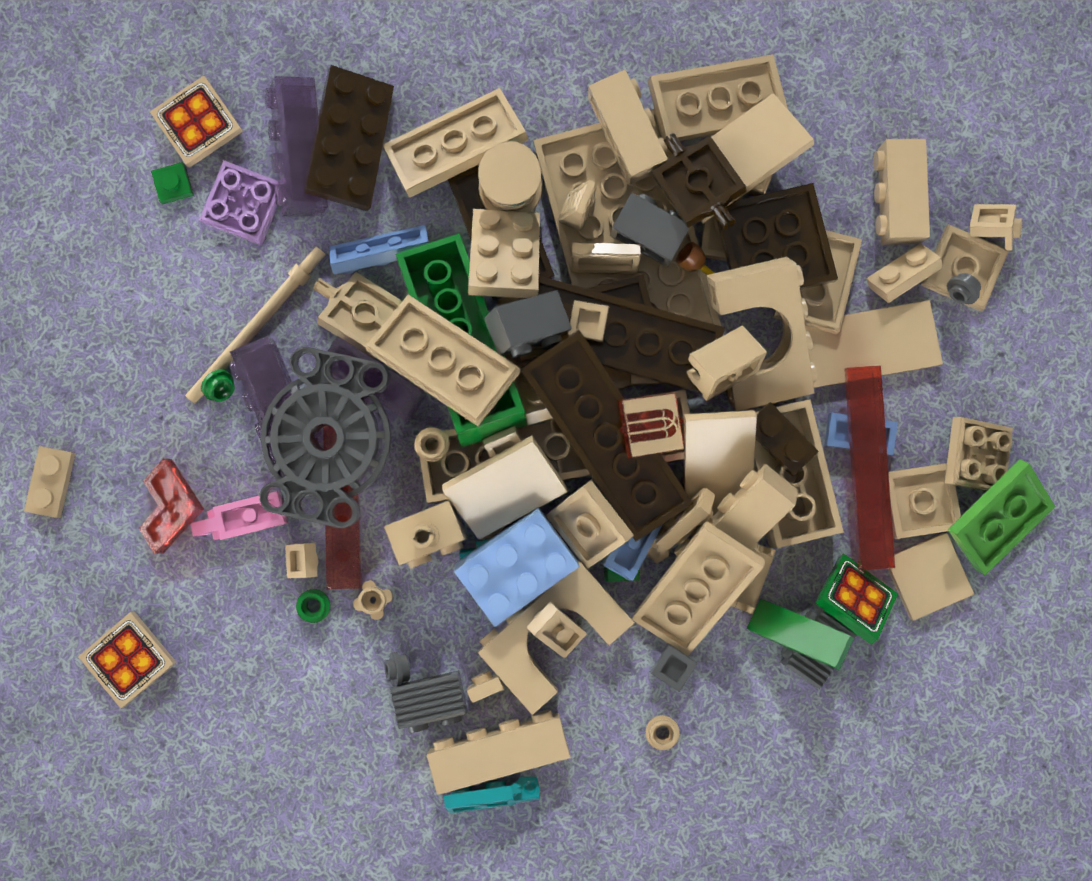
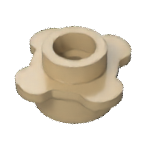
M372 580L366 581L362 584L363 591L354 600L353 606L355 610L363 611L366 614H370L372 619L379 620L384 616V608L388 602L392 601L393 594L389 589L383 590L377 587ZM371 597L376 598L375 603L370 602Z

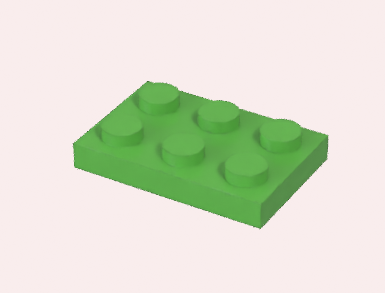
M1019 459L948 531L975 570L985 576L1056 506L1031 465Z

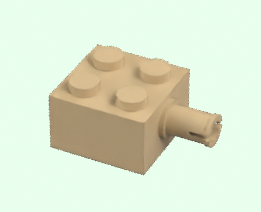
M450 501L384 526L399 566L408 563L410 569L432 561L430 554L439 550L442 556L464 548L462 541L468 539L459 513Z

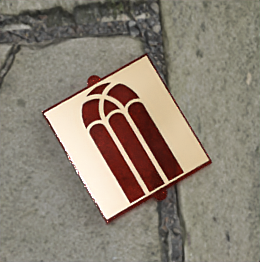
M675 393L618 401L622 421L620 432L624 433L628 459L685 449L681 429L683 419L679 417Z

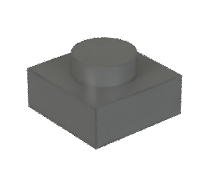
M667 644L650 673L680 692L698 663Z

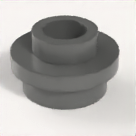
M960 273L948 281L947 290L955 302L973 304L980 296L981 284L974 276L968 273Z
M391 652L389 660L384 662L386 679L388 681L392 680L394 686H401L402 682L409 681L410 679L409 661L406 654L399 655L398 652Z

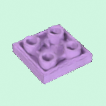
M223 160L199 221L262 246L286 185L280 181Z

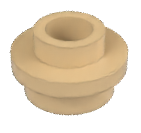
M429 427L423 429L416 436L414 443L415 451L425 461H439L448 453L449 439L438 428ZM429 439H436L439 446L435 451L427 450L426 443Z
M666 715L652 718L648 722L645 731L649 744L658 750L672 748L678 742L680 735L677 723ZM661 726L668 728L669 732L665 738L656 736V730Z

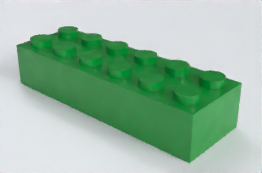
M460 233L396 254L408 293L411 297L497 352L484 319L489 312L483 296L468 295L470 260ZM514 381L479 426H476L448 407L462 448L483 441V439L515 426L518 429L527 426L525 410Z

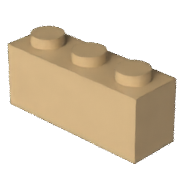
M623 70L589 85L587 98L628 185H631L653 175V170L668 161L667 157L670 156L666 143L663 141L664 139L662 137L658 139L653 129L656 124L652 112L649 108L644 109L639 99L642 95L635 78L630 79L626 70Z
M886 139L873 156V168L875 171H879V183H876L874 189L875 202L880 203V215L877 216L875 223L876 234L881 235V245L923 243L930 237L926 139Z

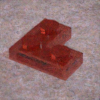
M165 458L143 480L158 504V507L139 527L140 532L154 554H164L204 510L173 459Z

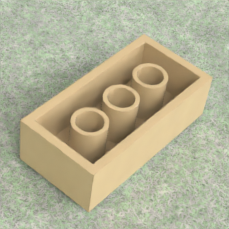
M811 400L776 407L819 452L795 476H791L755 439L754 471L758 472L767 464L798 490L796 505L766 533L769 548H781L844 533Z

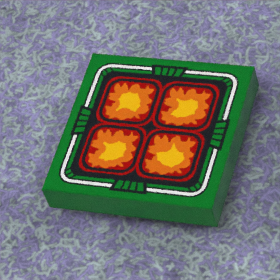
M843 553L837 559L815 604L848 627L854 634L872 645L879 639L898 593Z

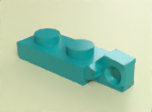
M520 776L517 782L510 786H506L504 781L485 784L486 789L472 791L471 786L452 791V794L444 795V806L448 813L454 814L540 800L537 776Z

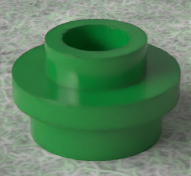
M223 369L209 373L201 384L202 394L207 399L216 402L227 400L235 390L232 375Z
M310 589L303 592L296 603L299 617L309 623L322 621L330 611L329 597L318 589ZM312 599L319 602L320 607L317 612H312L308 608V603Z

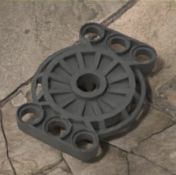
M301 347L296 349L290 358V367L299 379L289 383L276 395L269 405L262 422L261 446L263 457L276 481L266 484L261 489L259 501L261 506L271 513L336 528H346L354 525L360 517V507L352 497L362 493L375 482L384 469L390 453L392 434L389 417L382 402L375 395L383 392L389 386L390 373L384 365L374 361L311 347ZM311 353L316 359V366L312 371L304 373L300 370L298 361L303 354ZM337 361H345L349 366V374L345 379L337 380L331 373L332 366ZM372 368H378L383 374L381 384L375 388L369 387L365 382V374ZM305 384L307 387L300 389L299 385ZM289 392H292V395L282 403L280 408H277L281 400ZM370 397L373 403L368 405L364 401L365 398ZM376 410L379 411L382 417L384 431H379L378 422L373 413ZM275 415L274 420H273V423H272V425H271V435L268 436V435H269V425H270L272 416ZM330 425L336 431L337 441L331 449L325 451L319 445L318 438H314V433L320 432L324 426ZM379 439H385L384 451L380 461H378L375 457L379 449ZM270 443H271V448H272V454H273V456H274V458H275V460H276V462H277L276 464H274V462H273V460H272V458H271V455H270V449H269V444H270ZM371 466L376 468L370 478L360 485L358 480L366 474ZM283 471L286 477H283L279 472ZM350 485L353 491L347 492L344 487ZM275 487L281 488L285 493V502L280 507L272 506L268 500L270 490ZM307 495L315 496L319 502L318 510L312 515L305 513L301 507V502ZM341 502L349 504L352 508V517L347 522L338 521L334 514L335 507Z

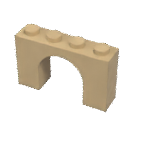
M783 257L707 275L712 308L719 315L755 307H769L777 310L783 324V335L778 348L770 357L763 360L758 372L726 390L728 401L734 410L742 411L767 405L769 402L776 403L815 394L813 382L817 381V372L809 357V350L813 349L810 332L805 329L804 318H808V308L805 299L801 298L800 286L804 283L801 267L796 265L791 259Z
M578 561L579 568L536 597L524 610L521 608L506 619L508 624L500 632L493 628L479 641L483 647L478 651V654L532 715L558 693L557 686L535 663L527 646L529 630L526 627L533 621L535 615L541 609H544L551 602L558 609H568L577 612L588 621L609 646L634 624L632 619L580 561Z

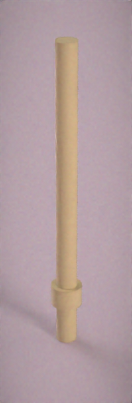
M315 246L299 266L295 264L287 273L290 276L186 393L185 396L195 404L203 396L201 384L204 378L212 371L218 369L226 370L297 287L305 285L311 278L309 275L311 271L326 256L323 251Z

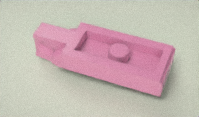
M281 491L268 494V500L272 506L280 507L284 503ZM259 496L213 507L212 510L207 511L208 519L193 522L190 525L193 537L212 533L213 540H225L281 526L289 522L287 516L266 511L261 506Z

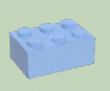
M537 508L514 521L455 564L454 572L493 626L496 627L580 566L576 557L542 510Z

